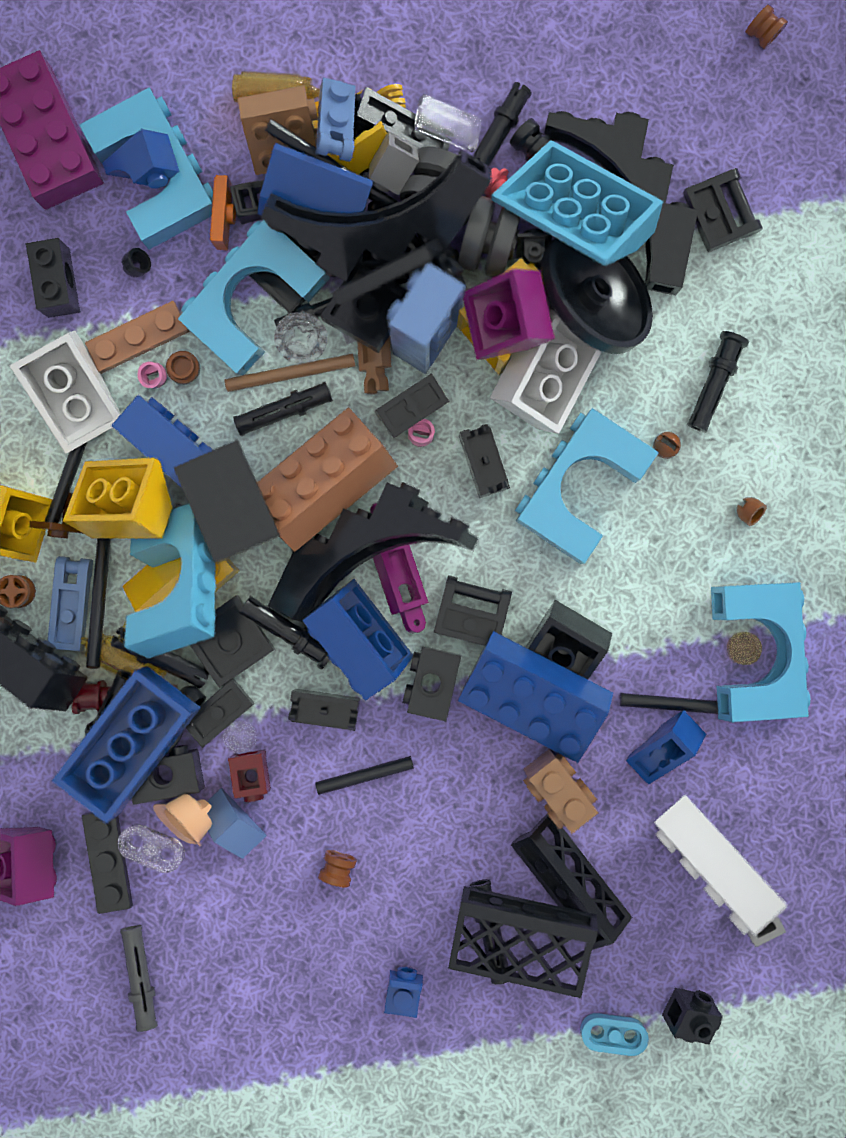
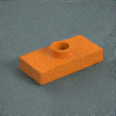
M216 175L214 177L210 240L217 250H228L230 224L235 225L236 223L235 205L231 204L232 193L230 186L232 184L227 175Z

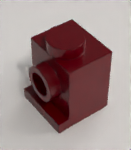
M266 749L230 756L228 762L234 799L244 797V802L264 799V794H267L271 789ZM248 770H255L257 772L258 778L256 781L247 779L246 772Z

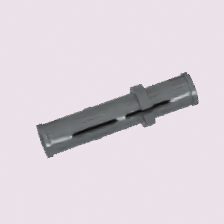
M142 925L122 928L120 933L122 934L131 990L128 993V1000L133 1003L137 1032H144L156 1028L158 1023L153 1003L155 988L150 985Z

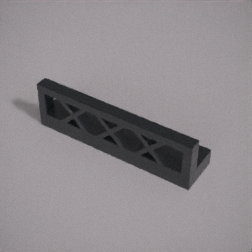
M547 814L530 832L516 838L511 843L512 848L558 906L597 914L598 933L592 950L614 944L632 919V916L563 828L559 829ZM546 827L554 835L555 846L549 845L541 834ZM565 854L570 855L574 860L575 872H570L565 865ZM585 881H590L595 887L596 899L591 898L586 892ZM606 907H610L619 918L614 926L607 919Z

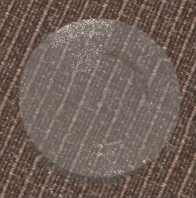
M234 721L224 731V744L229 751L235 754L247 753L257 742V731L248 721Z

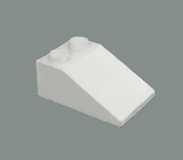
M76 330L61 336L10 365L65 453L113 428L111 425L121 415L90 353Z

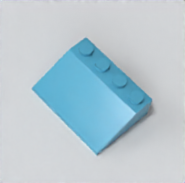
M552 140L491 196L493 202L603 265H608L636 252L654 234L663 205L662 200Z

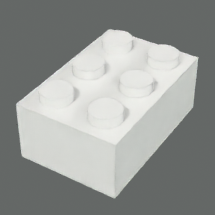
M549 310L555 339L529 350L513 353L490 399L536 429L559 434L602 351L594 349L580 340L566 327L555 310Z

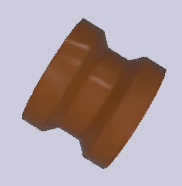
M767 4L749 24L745 33L749 37L755 36L759 40V46L765 50L782 32L788 21L784 17L778 18L774 14V8Z
M7 575L0 579L1 605L9 608H21L32 603L35 598L36 589L31 579L21 575Z
M326 850L324 855L326 863L324 868L320 869L319 880L336 887H349L351 882L349 874L351 869L355 868L357 859L352 855L343 854L335 850Z

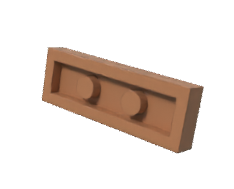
M173 300L84 343L98 372L102 374L188 333L189 330L178 320L181 313Z

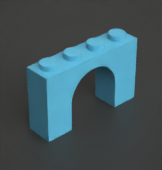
M150 87L79 125L101 163L141 129L168 134L179 172L170 179L168 185L158 195L126 211L141 241L148 250L211 217L213 190L210 184L207 182L202 185L197 176L202 173V170L193 153L186 156L182 148L187 142L178 125L171 128L166 119L172 114L162 96L156 99Z
M264 220L262 222L257 221L251 226L247 232L248 238L240 247H234L225 257L226 264L218 273L215 271L206 278L203 283L204 289L197 297L193 296L185 302L181 309L183 313L178 318L236 374L242 376L259 360L265 351L240 329L233 318L231 298L238 283L252 273L270 272L281 277L309 303L330 279L326 272L317 266L283 232L271 229Z
M591 408L587 415L580 412L570 427V430L575 433L568 443L564 440L559 443L552 454L556 461L550 470L545 467L541 470L533 482L538 488L532 497L525 495L515 509L520 514L516 522L579 564L586 563L603 535L576 518L565 507L561 497V482L566 470L578 461L597 460L607 464L636 483L642 479L659 453L593 408Z
M188 503L171 510L162 538H131L130 555L152 568L181 558L182 561L178 582L167 598L155 606L126 616L125 648L148 659L214 637L215 562Z
M800 582L711 587L713 620H757L770 630L777 647L775 663L763 679L750 684L717 686L718 719L729 722L809 717L808 707L810 706L811 699L806 682L809 666L804 649L806 627L802 617L804 594L801 590Z

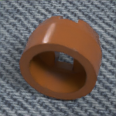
M663 432L655 438L653 448L659 452V457L668 459L678 454L681 442L676 434ZM665 438L674 446H676V448L673 450L671 447H669L661 440Z
M747 497L743 499L746 503L743 507L737 506V515L748 526H753L762 518L767 506L759 499Z

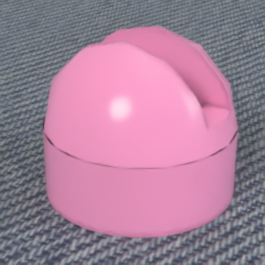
M145 362L138 369V380L146 388H159L167 380L165 368L157 362ZM159 372L158 378L149 381L148 375Z
M422 419L408 429V438L411 443L417 447H425L430 444L435 433L433 424L427 419ZM413 432L418 433L420 435H427L429 437L426 439L422 437L413 436Z

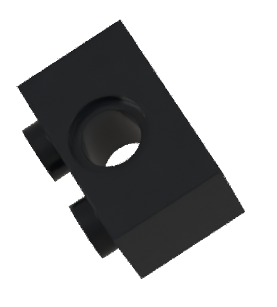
M59 238L25 243L36 309L48 318L80 313L70 249Z
M422 646L421 653L414 651L410 671L416 672L413 685H406L402 702L408 704L407 713L447 721L461 660L460 654ZM433 673L440 678V686L435 691H427L422 687L421 680L426 674Z
M188 745L176 746L169 754H166L133 796V805L178 797L182 794L199 793L203 790L205 784L198 749L189 750ZM160 765H166L172 770V780L167 781L161 778L159 775Z

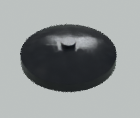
M556 237L548 243L541 260L542 281L552 307L566 327L587 345L609 354L628 352L643 342L652 326V304L644 280L629 257L625 256L608 265H603Z

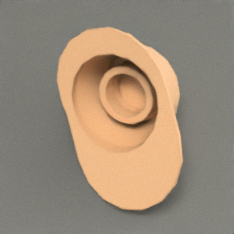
M182 794L167 804L157 803L153 805L157 817L175 836L189 844L201 846L200 841L212 826L211 818L208 815L211 809L209 802L204 799L197 801L188 794Z

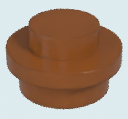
M177 351L167 360V374L176 383H191L199 374V362L188 351Z

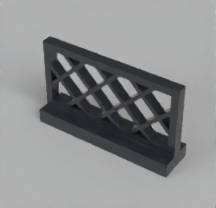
M464 886L448 969L581 998L593 944L596 942L598 933L597 914ZM465 916L480 919L485 927L471 935L464 925ZM503 925L513 926L518 935L504 942L496 929ZM537 932L546 933L552 942L537 949L529 937ZM490 933L499 946L484 953L476 941ZM463 934V936L465 937V939L462 940V941H460V940H461V935ZM572 939L585 942L584 950L572 957L563 946V944ZM524 941L532 953L518 961L509 948ZM469 945L479 956L472 962L457 959L458 951ZM557 948L565 961L551 968L543 956ZM504 952L512 965L505 969L495 968L490 959ZM538 960L546 972L537 977L527 974L523 967ZM571 967L578 977L576 985L561 982L557 974Z

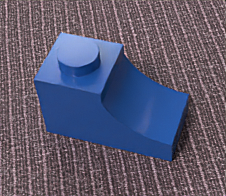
M145 129L139 130L102 162L106 175L132 178L134 184L146 185L152 189L164 187L168 184V180L179 172L168 134Z
M683 710L664 722L646 742L628 756L626 761L649 785L693 758L697 754L706 733Z

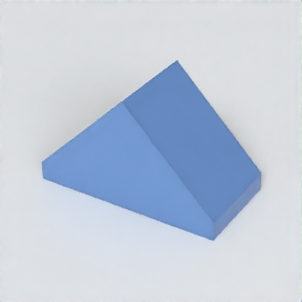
M222 788L207 801L211 804L208 815L211 818L212 826L208 832L213 842L243 859L267 836Z

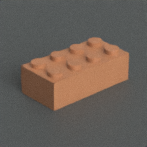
M348 407L257 483L281 535L279 537L295 552L337 518L343 508H349L394 471L398 465L382 443Z

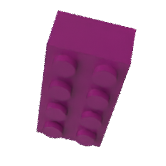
M38 50L0 67V126L32 197L47 210L104 184L56 75L42 52Z

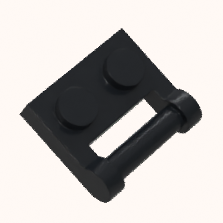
M737 168L685 188L683 191V196L689 207L698 210L696 226L707 252L763 230L760 220L755 219L739 182L741 175ZM721 187H727L742 226L737 227Z
M448 575L434 633L484 646L493 631L502 635L512 591L502 589L500 592L457 581L458 577ZM458 594L497 604L496 614L452 603L453 595Z

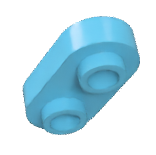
M593 1013L585 1017L580 1026V1033L584 1044L590 1050L596 1052L636 1056L647 1048L649 1041L644 1025L639 1020L631 1017ZM594 1026H601L603 1028L599 1035L591 1033ZM626 1031H635V1036L632 1039L624 1038Z

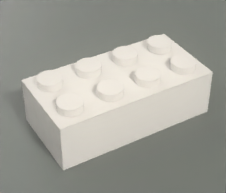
M686 795L654 822L659 829L655 834L671 853L678 850L683 856L679 860L681 865L695 880L700 876L708 884L703 888L719 907L724 903L733 912L729 919L744 935L750 931L755 937L786 910L787 905Z

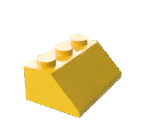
M157 458L85 461L63 522L90 538H162L168 524L172 504L160 461Z
M181 558L154 568L146 565L122 586L135 612L155 606L168 597L180 577ZM230 559L218 564L215 563V592L240 571Z

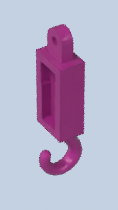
M377 503L372 504L369 513H373ZM403 545L373 557V561L391 615L400 613L404 627L409 633L414 634L423 631L426 621L421 605L429 602L410 545ZM401 584L407 585L411 601L408 603H404L398 588Z

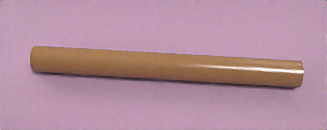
M352 353L225 379V386L227 392L355 367L356 365Z

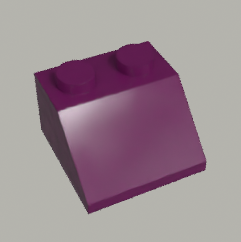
M511 269L464 291L463 300L476 360L529 350L555 339L540 271Z
M41 827L0 828V901L19 906L54 898V886L57 882V876L53 868V853L55 852L56 843L52 830Z

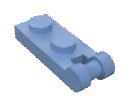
M323 77L319 94L316 154L327 156L330 153L338 155L340 160L351 161L354 151L355 85Z
M58 556L55 561L48 641L56 649L84 651L90 580L93 571L92 559L81 558L80 561H71L69 557ZM69 574H77L76 584L67 583Z

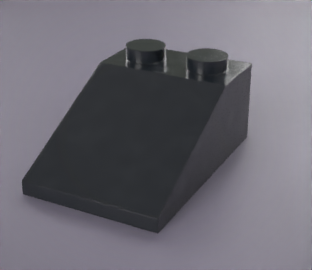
M554 600L525 648L589 679L609 651L612 633L559 601Z

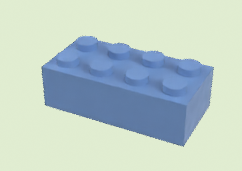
M427 263L422 272L418 269L414 272L406 287L410 290L403 302L398 299L394 303L387 316L391 320L388 327L390 329L389 335L391 336L393 354L425 375L457 327L458 313L463 306L465 285L430 263Z

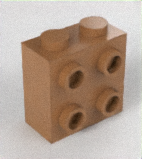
M304 85L238 98L240 119L256 175L267 172L275 143L290 148L264 131L270 118L316 147L317 128H313L312 121L318 120L314 98L307 99Z
M548 749L523 769L527 775V778L523 780L526 787L538 802L545 799L547 804L544 808L559 829L566 826L569 832L573 834L599 813L593 806L597 798L581 778L576 782L571 778L576 772L563 755L557 753L554 756L550 749Z

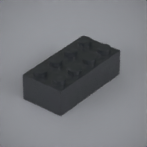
M0 605V686L31 709L67 711L88 677L79 671L81 666L76 661L66 656L60 657L54 652L56 647L52 643L31 635L32 629L28 625L7 617L8 611Z

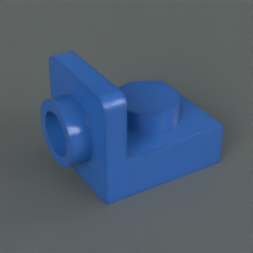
M398 967L397 971L390 970L384 1013L417 1018L423 986V975L417 974V970L410 967Z

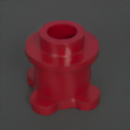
M99 680L98 683L85 682L72 702L73 714H80V712H85L86 710H97L99 713V709L110 690V686H107L105 680Z

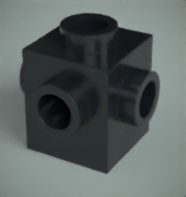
M674 988L662 1013L674 1038L683 1039L689 1043L698 1042L710 1045L723 1019L713 998L709 994L700 990L694 992L680 988Z

